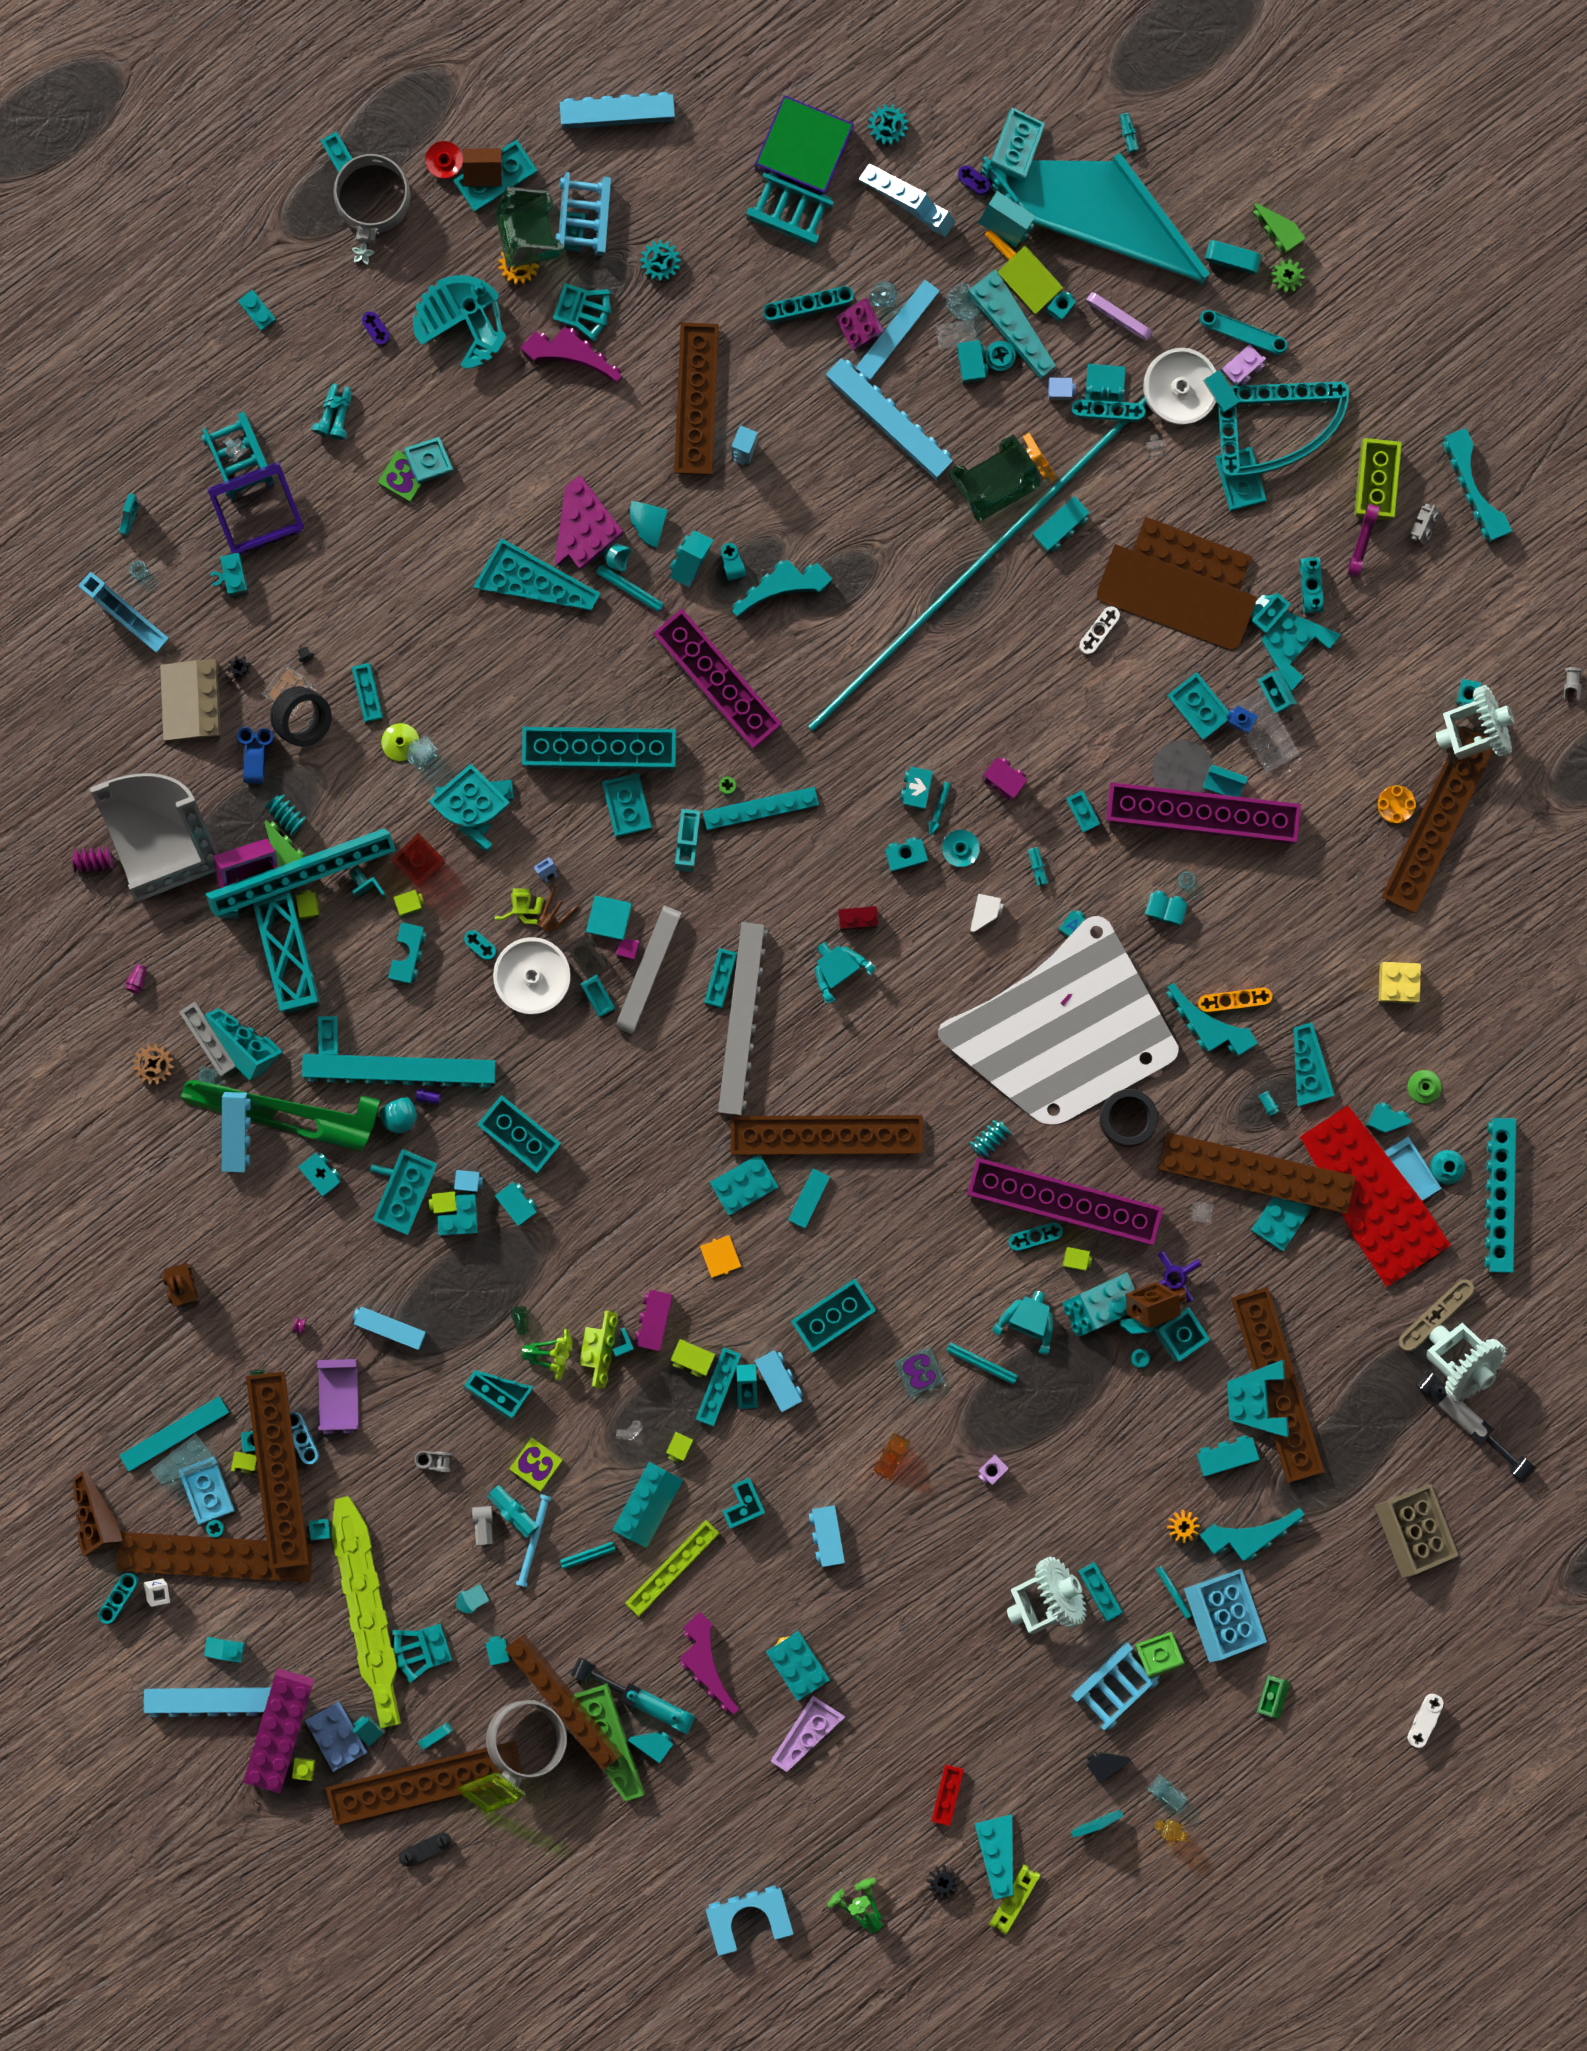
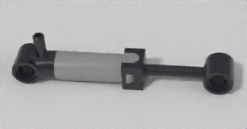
M1428 1371L1416 1384L1419 1390L1442 1408L1478 1444L1486 1441L1512 1465L1509 1471L1519 1481L1524 1483L1536 1470L1535 1466L1525 1457L1521 1456L1517 1460L1490 1435L1494 1429L1461 1400L1459 1402L1457 1400L1454 1401L1446 1393L1445 1385L1433 1373Z

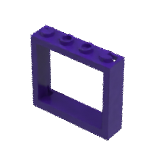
M279 462L207 488L232 554H245L248 552L247 549L253 547L255 549L266 546V542L273 541L275 543L284 539L283 536L288 534L294 536L302 532L301 529H304ZM278 474L296 522L235 545L217 495Z

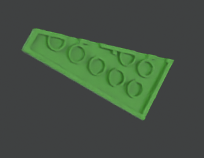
M608 1683L574 1694L622 1754L620 1758L603 1770V1772H606L612 1781L611 1783L625 1801L645 1795Z

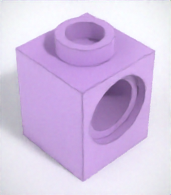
M993 1455L978 1470L980 1472L978 1477L985 1484L990 1483L993 1485L1009 1468L996 1455ZM991 1465L997 1468V1474L993 1477H990L986 1472L987 1468Z

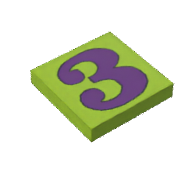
M531 1437L509 1469L541 1491L563 1459Z

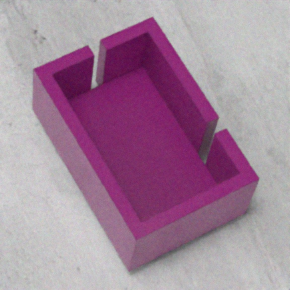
M268 838L213 856L220 888L236 883V879L241 881L277 868L276 853Z

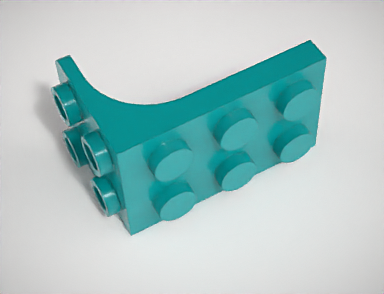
M1127 1272L1062 1302L1063 1310L1071 1322L1072 1330L1078 1337L1127 1315L1125 1294L1135 1290Z

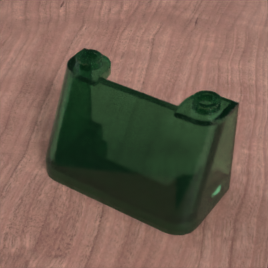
M506 187L496 208V221L508 267H519L552 260L562 255L563 244L559 239L553 240L547 216L553 208V200L550 197L549 191Z
M1014 434L1001 441L999 453L968 470L965 466L958 465L948 471L952 482L977 521L984 520L1035 491L1041 484L1036 465Z

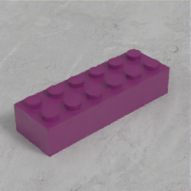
M277 1668L243 1783L277 1793L281 1792L313 1686V1678Z

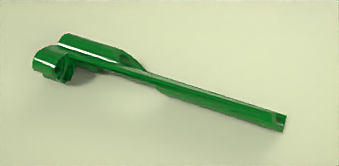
M191 1080L185 1083L181 1098L186 1104L222 1113V1096L224 1092H247ZM247 1093V1099L251 1100L250 1111H247V1118H250L251 1122L361 1152L372 1128L377 1123L381 1100L361 1096L357 1113L353 1115ZM277 1111L314 1120L318 1130L314 1132L271 1119Z

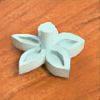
M365 242L361 244L360 249L352 248V251L357 254L354 258V263L362 259L363 263L368 265V257L372 256L374 251L367 249Z

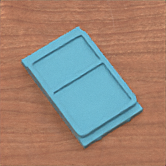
M1409 1137L1384 1151L1421 1200L1434 1195L1435 1192L1441 1189Z

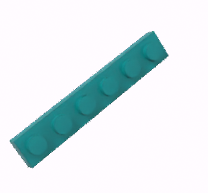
M814 786L703 811V816L708 831L819 806Z

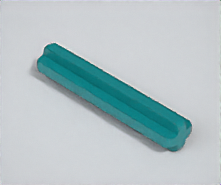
M609 1542L560 1560V1563L565 1570L615 1552L616 1547L614 1542Z

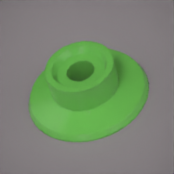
M1420 1070L1410 1077L1407 1089L1410 1097L1415 1102L1430 1104L1440 1096L1442 1084L1434 1072ZM1423 1083L1428 1085V1090L1422 1088Z

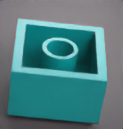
M1182 1308L1180 1316L1173 1318L1171 1321H1165L1153 1328L1173 1361H1181L1210 1340L1190 1308Z

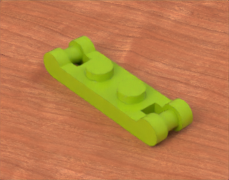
M1024 1864L1013 1882V1896L1003 1899L989 1923V1926L1000 1929V1932L1004 1935L1009 1931L1041 1875L1036 1871L1032 1872ZM1024 1876L1030 1879L1028 1884L1022 1882ZM1001 1916L1007 1918L1006 1923L999 1920Z

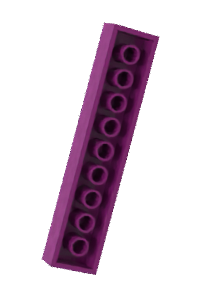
M1111 782L1109 785L1105 823L1295 845L1298 840L1301 804Z
M976 1158L966 1195L1150 1246L1154 1245L1163 1212L1162 1207L981 1158Z

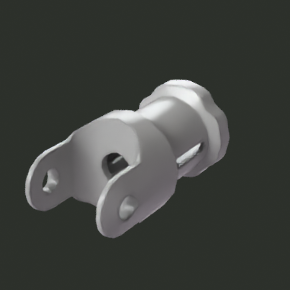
M1565 668L1567 678L1566 684H1564V701H1567L1569 690H1577V701L1579 702L1581 696L1580 673L1582 668Z

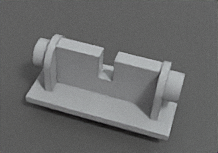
M1425 504V506H1422L1417 519L1423 521V523L1415 522L1410 533V539L1414 541L1419 539L1424 546L1426 541L1431 538L1432 527L1434 523H1437L1440 516L1439 510L1435 505Z

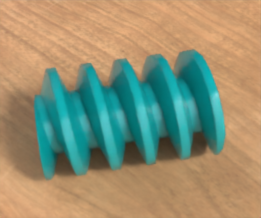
M284 794L275 796L264 808H271L269 814H276L274 819L276 821L281 819L279 824L281 826L286 825V832L292 830L290 836H292L304 825L306 817L299 818L301 811L293 812L296 807L295 805L288 807L290 800L284 802Z
M993 1120L991 1122L993 1127L987 1125L988 1133L980 1132L982 1138L975 1137L977 1144L972 1141L969 1143L971 1148L982 1159H984L983 1155L990 1157L989 1150L996 1151L994 1145L1001 1147L1000 1139L1005 1142L1007 1141L1005 1134L1012 1136L1010 1130L1000 1120H998L999 1122Z

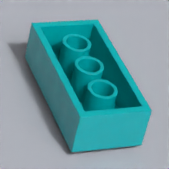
M502 1095L477 1124L483 1131L537 1174H539L562 1145L556 1138Z
M853 1279L790 1322L810 1352L813 1353L874 1313L876 1309L857 1280Z

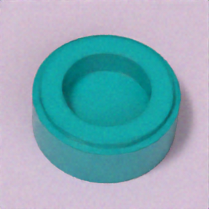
M1137 1349L1131 1354V1362L1137 1368H1144L1150 1362V1354L1145 1349Z

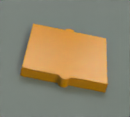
M730 1235L718 1240L713 1239L712 1242L700 1246L711 1278L723 1273L728 1274V1271L741 1267Z

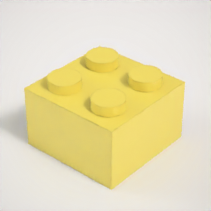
M1380 963L1378 1002L1419 1003L1421 964Z

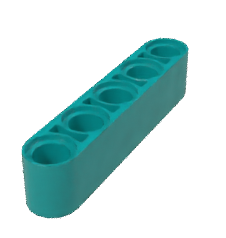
M842 286L769 303L763 308V319L766 323L774 324L844 308L852 304L854 292L850 287ZM842 293H848L850 295V298L848 300H842L840 298V295ZM824 297H829L832 302L825 305L821 300ZM810 301L813 303V307L806 309L803 303ZM791 305L795 308V311L787 313L784 309L786 306ZM774 310L777 314L775 317H768L766 312Z

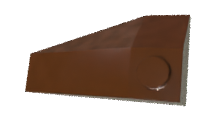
M86 1470L80 1472L73 1477L74 1500L78 1503L79 1510L78 1514H76V1521H80V1532H77L78 1541L83 1557H87L111 1549L123 1540L117 1521Z

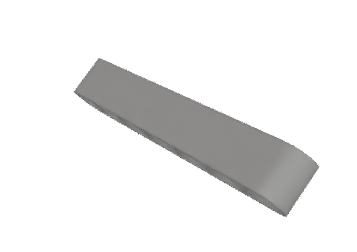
M665 905L663 906L615 1028L633 1035L682 912Z

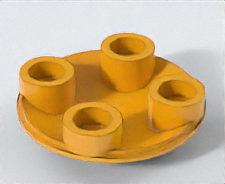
M1394 785L1382 791L1378 798L1377 807L1380 815L1386 821L1397 824L1407 821L1413 815L1416 802L1409 789Z

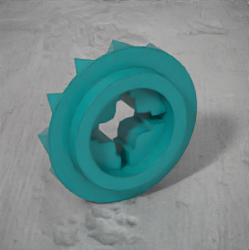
M996 341L988 346L985 358L990 368L996 371H1006L1013 365L1016 354L1014 348L1008 342ZM998 350L1001 354H1006L1003 357V363L1000 359L995 358Z

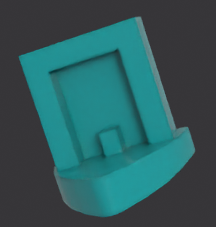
M478 1584L466 1592L462 1591L459 1593L456 1600V1608L464 1613H473L477 1607L488 1602L489 1599L482 1586Z

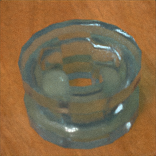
M134 561L130 565L129 570L134 578L142 579L147 575V566L142 561ZM137 565L144 568V571H141L139 575L134 572V569H137Z
M1189 871L1182 872L1177 879L1178 885L1182 889L1191 888L1195 883V876ZM1184 875H1187V878H1191L1189 885L1182 884L1181 880H1183Z

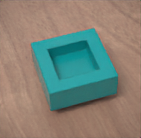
M329 1519L309 1521L311 1540L331 1538Z

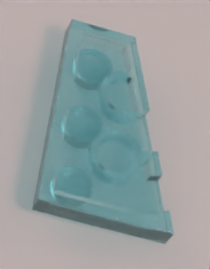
M195 1434L150 1469V1471L160 1484L165 1486L183 1479L185 1476L195 1472L199 1473L204 1471L203 1469L220 1464Z

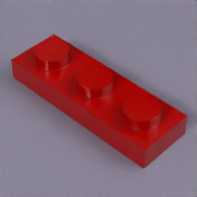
M948 1764L944 1765L931 1818L932 1822L950 1826L964 1771L963 1768Z

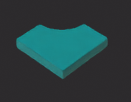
M132 493L128 494L125 502L122 521L118 531L120 535L125 537L129 535L140 505V501Z
M1121 1810L1108 1813L1071 1831L1072 1836L1075 1838L1100 1830L1124 1815Z

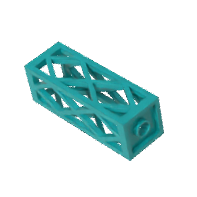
M288 890L253 903L280 1012L287 1014L321 1005L293 894ZM288 903L291 917L279 905ZM268 908L266 918L264 919L262 910ZM277 910L291 923L284 946L270 934ZM295 937L297 938L303 965L291 954ZM270 940L282 951L277 967ZM289 958L303 971L296 995L282 982ZM307 986H309L311 995L304 997ZM282 988H283L294 1000L285 1002Z

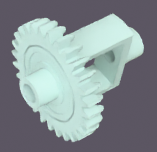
M1487 685L1474 690V702L1443 713L1447 729L1436 732V739L1441 750L1453 747L1454 753L1459 760L1493 748V751L1498 756H1505L1512 752L1511 738L1506 727L1514 723L1512 712L1508 705L1501 708L1498 707V702ZM1475 713H1481L1482 716L1478 718L1479 720H1484L1481 727L1486 726L1487 730L1484 731V734L1489 733L1490 736L1485 739L1477 736L1474 738V743L1462 747L1455 721Z
M1463 1323L1451 1332L1443 1325H1439L1429 1335V1339L1435 1345L1427 1351V1359L1447 1377L1449 1381H1446V1393L1454 1401L1457 1400L1459 1402L1460 1400L1464 1401L1465 1398L1469 1399L1471 1395L1474 1396L1477 1390H1485L1493 1384L1496 1379V1370L1501 1368L1500 1365L1504 1362L1503 1359L1506 1357L1507 1351L1498 1340L1490 1339L1486 1340V1343L1482 1342ZM1463 1338L1477 1350L1470 1349L1471 1356L1465 1354L1466 1360H1459L1461 1366L1455 1365L1452 1361L1447 1364L1440 1357Z
M1050 1556L1041 1560L1036 1565L1034 1578L1011 1589L1016 1604L1007 1609L1008 1617L1014 1625L1024 1622L1030 1634H1036L1061 1621L1060 1625H1064L1066 1628L1076 1627L1085 1621L1084 1617H1086V1614L1084 1612H1086L1084 1605L1086 1604L1082 1600L1084 1598L1083 1595L1080 1594L1082 1592L1080 1582L1073 1574L1070 1575L1069 1568L1065 1569L1064 1563H1061L1059 1559L1056 1560L1055 1557L1052 1558ZM1039 1583L1041 1586L1037 1590H1043L1040 1597H1046L1043 1604H1050L1046 1612L1048 1619L1040 1623L1025 1591Z

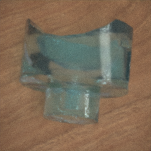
M877 282L870 294L871 304L879 307H892L897 298V289L890 282Z

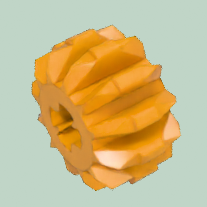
M1181 1510V1517L1175 1512L1174 1517L1176 1520L1168 1519L1169 1522L1174 1523L1173 1526H1167V1529L1174 1530L1169 1533V1536L1172 1537L1177 1534L1175 1537L1176 1542L1179 1541L1181 1536L1182 1543H1186V1536L1190 1541H1193V1537L1190 1534L1198 1536L1199 1533L1194 1531V1528H1200V1525L1193 1524L1198 1520L1197 1517L1190 1520L1192 1512H1189L1185 1517V1511ZM1183 1521L1186 1522V1525L1188 1524L1185 1532H1181L1182 1529H1179V1525H1182Z

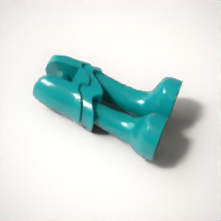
M333 383L322 407L324 409L320 423L313 424L311 431L320 436L328 437L333 411L337 410L330 438L346 440L347 432L343 428L345 415L351 403L352 391L350 387L345 386L342 398L337 397L338 384Z

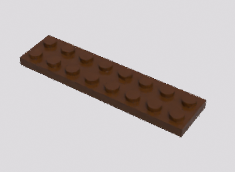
M681 322L674 474L712 475L719 324Z

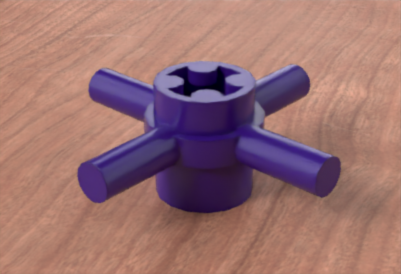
M1164 1250L1159 1252L1157 1255L1166 1268L1164 1279L1159 1283L1165 1287L1184 1288L1186 1290L1187 1303L1193 1301L1194 1298L1185 1286L1187 1274L1202 1266L1200 1260L1197 1259L1183 1268L1179 1265H1172ZM1174 1272H1178L1181 1280H1171L1170 1277Z

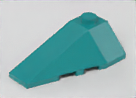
M219 1008L204 1016L235 1066L249 1080L262 1075L283 1053L272 1040L266 1036L262 1038L255 1034L254 1029L251 1027L247 1029L240 1025L238 1019Z

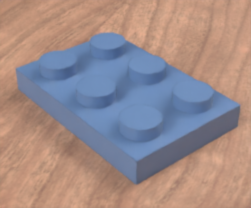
M340 1701L305 1720L333 1772L367 1753L361 1739L352 1731L354 1726Z

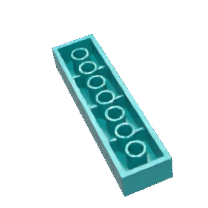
M523 727L522 767L676 770V729Z

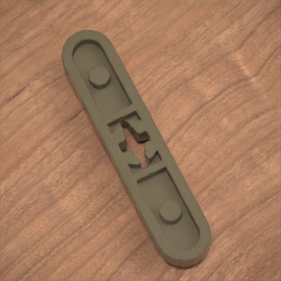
M1466 1279L1458 1281L1415 1321L1399 1338V1345L1405 1352L1416 1350L1429 1338V1335L1437 1326L1444 1324L1474 1294L1475 1290L1472 1282ZM1440 1311H1442V1313H1440L1441 1319L1438 1320L1437 1318H1435L1434 1320H1432V1318L1434 1317L1432 1314L1433 1312L1439 1313Z

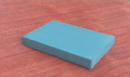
M216 1457L178 1470L198 1525L235 1511Z

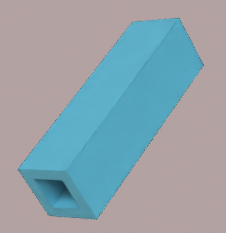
M362 1306L360 1310L356 1309L352 1320H355L354 1325L417 1350H420L427 1333Z

